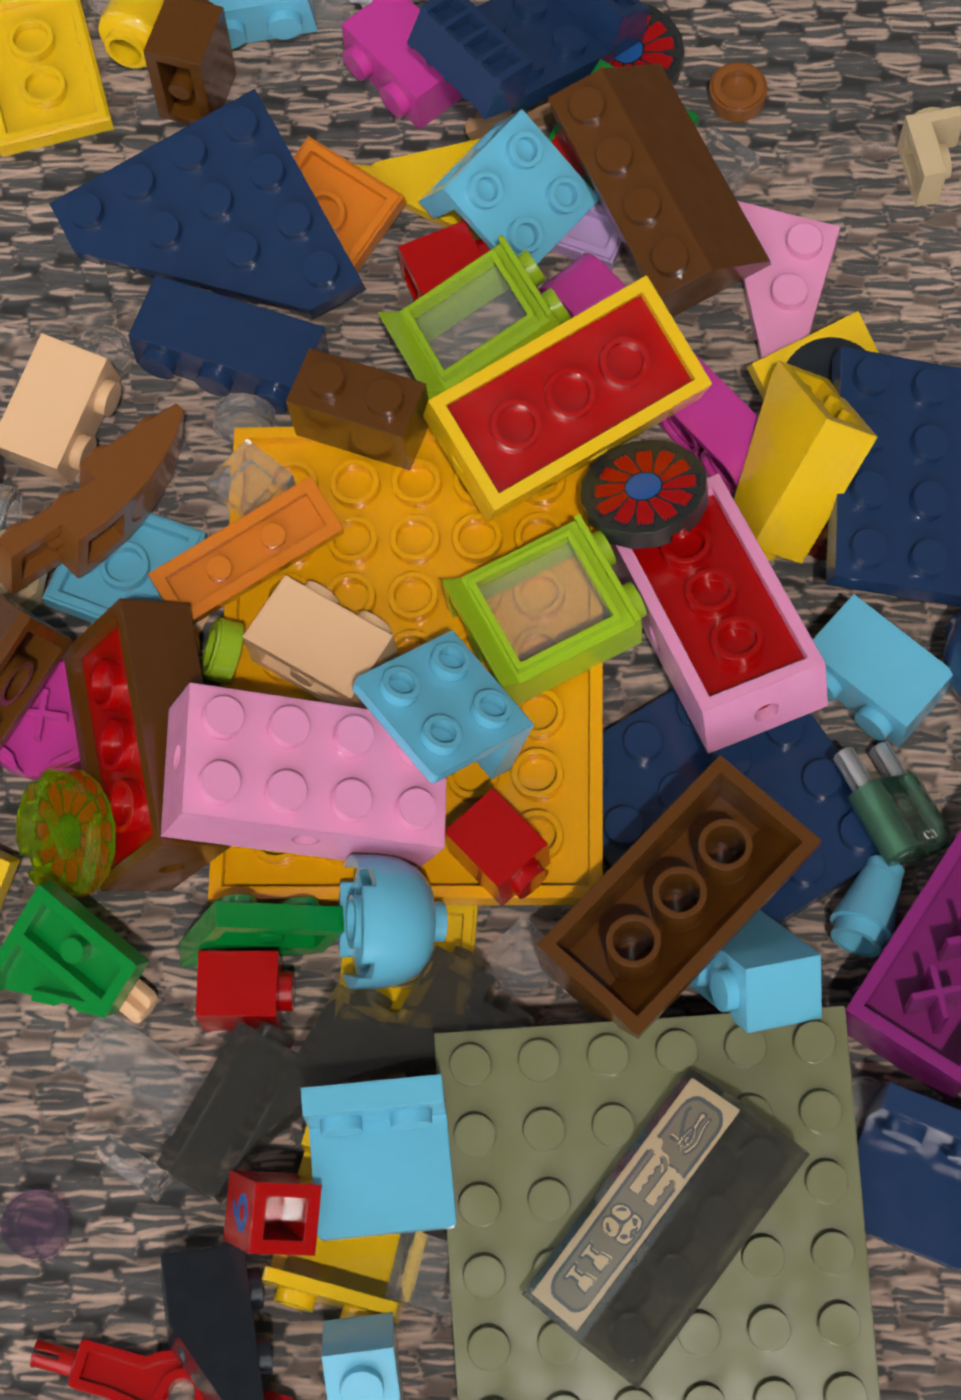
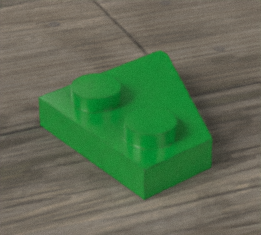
M52 880L37 886L0 948V991L6 989L31 995V1001L52 1006L61 1003L68 1004L77 1012L105 1018L119 1012L150 960Z
M233 894L221 897L213 902L179 942L180 967L198 966V951H208L209 949L279 951L280 956L323 953L345 932L343 906H320V901L312 897L290 898L284 900L281 904L257 903L256 897L246 894Z

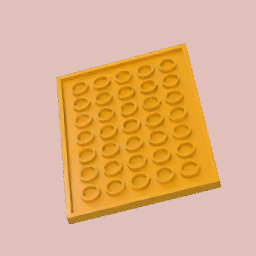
M235 427L229 524L311 476L343 526L344 534L225 605L224 618L243 623L245 634L286 575L304 586L307 581H313L324 586L338 598V605L356 615L361 611H367L382 619L393 631L392 635L394 636L399 656L451 630L456 633L474 654L469 643L467 629L460 616L458 615L453 618L447 608L442 579L461 578L573 522L574 516L578 514L582 516L591 533L597 531L591 523L590 525L588 524L581 503L582 480L595 461L487 523L430 427H428L410 471L298 436L295 433L294 427ZM576 556L486 601L520 662L603 621V602ZM244 640L238 664L228 685L220 684V687L323 702L253 662ZM483 662L482 665H483V666L488 670V672L491 674V672H490L488 666L486 665L485 662ZM603 662L518 705L534 726L510 770L491 780L480 765L474 762L446 777L445 830L494 788L548 843L551 863L546 867L549 872L545 880L527 897L519 899L515 895L505 905H575L603 876ZM446 839L445 848L418 868L431 885L434 901H443L446 906L500 905L451 855ZM231 846L210 862L208 900L212 905L214 901L227 895L246 894L256 897L257 903L281 904V902L290 898L312 897L320 901V906H338L341 882H354L356 868L344 867L346 860Z

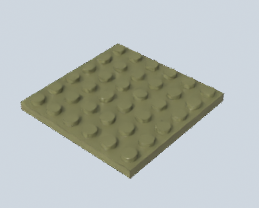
M845 1006L822 1007V1019L752 1033H746L735 1024L731 1013L658 1018L639 1039L621 1030L613 1021L434 1033L437 1074H442L445 1088L457 1219L455 1227L447 1229L457 1400H880ZM691 1078H693L740 1109V1111L578 1331H575L537 1299L532 1292Z

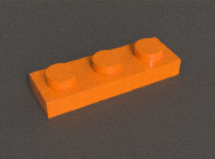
M309 476L148 573V577L164 602L189 603L192 623L194 625L344 534V528L312 477Z

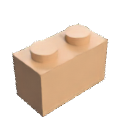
M41 333L0 422V454L7 461L72 486L80 471V462L97 447L95 435L103 417L111 416L120 400L122 386L119 382L121 376L108 358Z
M285 575L243 635V640L252 661L325 703L367 709L353 692L352 687L358 676L399 656L394 636L392 635V629L386 622L370 612L361 611L356 615L338 605V598L324 586L313 581H307L304 586Z

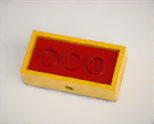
M646 275L431 398L427 402L423 417L485 521L489 523L597 460L609 450L621 446L698 401L710 388L712 382Z

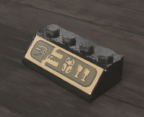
M689 1068L521 1294L579 1344L638 1389L810 1153L754 1110Z

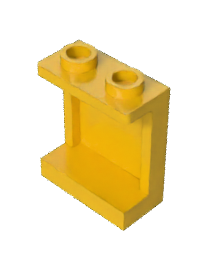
M307 1125L301 1142L304 1155L298 1174L313 1181L310 1136ZM424 1231L322 1241L317 1236L315 1256L274 1254L271 1265L265 1266L261 1280L267 1288L276 1290L274 1302L293 1309L313 1312L315 1303L320 1302L341 1308L342 1311L339 1319L393 1312L394 1324H398Z

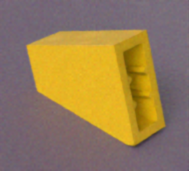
M779 360L770 377L734 501L767 560L774 561L779 556L802 564L827 523L837 494L845 493L876 441L877 436L848 401L840 397L828 378Z

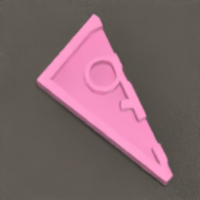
M737 201L771 261V265L742 280L745 287V302L754 340L758 343L762 359L810 335L841 226Z

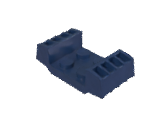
M429 0L422 5L407 44L412 49H416L426 59V63L429 66H433L447 83L454 86L462 94L461 97L464 100H468L484 119H488L511 109L516 111L523 109L524 111L548 99L551 95L590 75L600 59L610 63L614 57L644 39L650 8L639 0H489L477 7L470 0Z

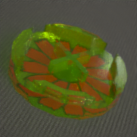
M72 768L49 769L41 773L42 777L38 782H30L23 792L16 816V841L21 856L29 855L30 863L34 870H27V873L35 886L53 880L72 897H84L97 891L107 878L115 855V823L110 802L99 783L84 770Z

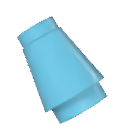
M870 856L866 865L861 869L831 914L830 923L833 926L831 938L843 950L861 957H876L880 955L882 948L892 938L902 878L905 873L904 868L898 862L890 861L885 856Z

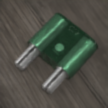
M889 742L878 743L870 749L869 754L883 778L872 780L853 747L844 748L834 755L833 760L852 790V793L848 796V801L888 867L927 859L951 846L956 837L917 773L907 774Z

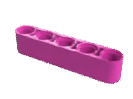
M584 253L542 285L539 291L542 294L552 287L571 318L625 288L626 285L596 256ZM695 354L711 380L712 385L698 401L657 425L676 444L696 455L709 477L720 474L730 494L735 496L758 416Z

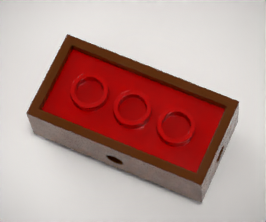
M120 598L80 635L63 655L83 782L87 779L90 784L93 783V787L94 785L96 786L92 802L99 797L102 798L101 802H103L105 809H107V813L100 821L110 823L111 841H100L108 851L105 854L104 866L97 863L101 891H171L231 847L230 845L161 837L169 708L189 683L203 684L198 656L200 639L197 631L193 628L189 603Z

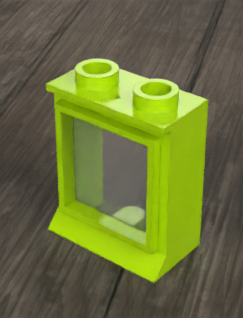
M503 234L498 237L499 245L401 311L377 312L416 380L426 383L429 400L571 319V316L552 287L542 294L537 288L546 278L528 250L525 249L516 255Z
M580 514L574 516L573 522L461 578L442 579L447 608L453 618L458 615L460 616L467 629L469 643L476 658L481 663H486L494 679L517 705L642 643L641 618L647 616L642 598L630 581L623 585L620 583L611 567L616 564V558L608 540L601 531L597 530L591 533Z

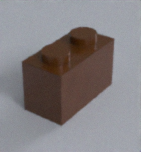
M164 0L143 53L159 116L190 125L225 105L236 77L224 8L214 5L208 0Z
M309 348L286 399L296 435L409 471L429 427L423 417L429 400L426 383Z

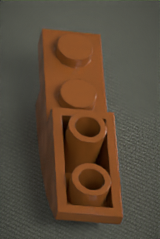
M175 403L156 416L150 415L143 418L132 431L109 445H100L94 448L80 462L79 489L64 492L47 509L26 522L19 521L14 523L4 531L0 537V583L12 595L60 564H64L79 579L106 560L131 537L161 499L174 474L182 449L184 410Z

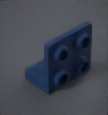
M889 1082L873 1093L857 1139L865 1233L869 1237L949 1269H960L961 1110Z

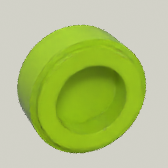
M221 617L214 621L202 656L201 673L204 680L224 685L230 683L241 653L244 635L243 623Z

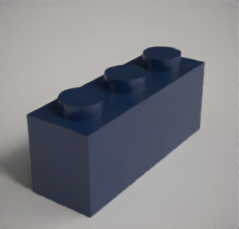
M155 275L128 335L136 363L149 374L162 379H171L175 375L195 381L201 389L216 396L225 397L229 393L246 397L252 399L259 408L274 414H284L286 410L289 411L286 399L309 348L329 354L324 326Z

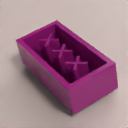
M961 830L845 1009L847 1034L849 1037L951 1102L961 1090Z

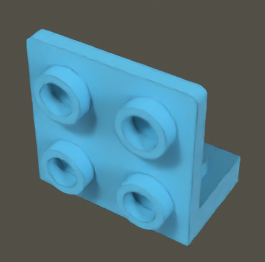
M521 109L497 122L418 202L434 219L454 210L458 215H461L490 249L500 244L498 237L503 234L516 255L527 249L536 264H538L598 202V197L537 125Z
M453 630L358 676L352 687L353 692L431 783H436L474 762L480 765L491 780L512 768L534 726L532 721Z
M442 1074L301 1088L302 1114L309 1127L313 1181L322 1185L317 1232L320 1240L351 1239L451 1229L455 1227L457 1219L445 1088Z

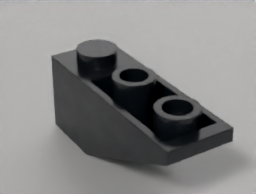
M234 1245L160 1254L161 1285L168 1346L205 1400H264L261 1377L273 1375V1364L268 1332L256 1334L253 1310L264 1309L260 1267L247 1268L245 1252Z

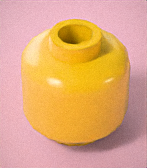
M164 0L109 1L101 15L98 31L106 52L113 60L132 69L147 67L143 51Z

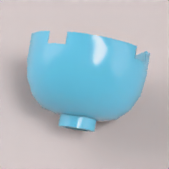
M351 854L346 859L344 867L356 868L354 882H341L338 905L343 906L345 930L338 938L340 957H353L356 972L343 974L345 983L350 990L382 989L398 986L419 975L429 963L433 953L434 942L445 941L448 925L446 905L443 901H434L429 881L414 865L398 857L380 854Z

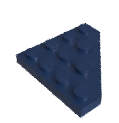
M256 89L247 92L49 203L70 245L81 260L100 265L108 263L132 269L135 274L154 278L155 275L162 276L178 282L208 288L214 293L254 304L263 302L287 308L291 313L310 318H316L366 290Z

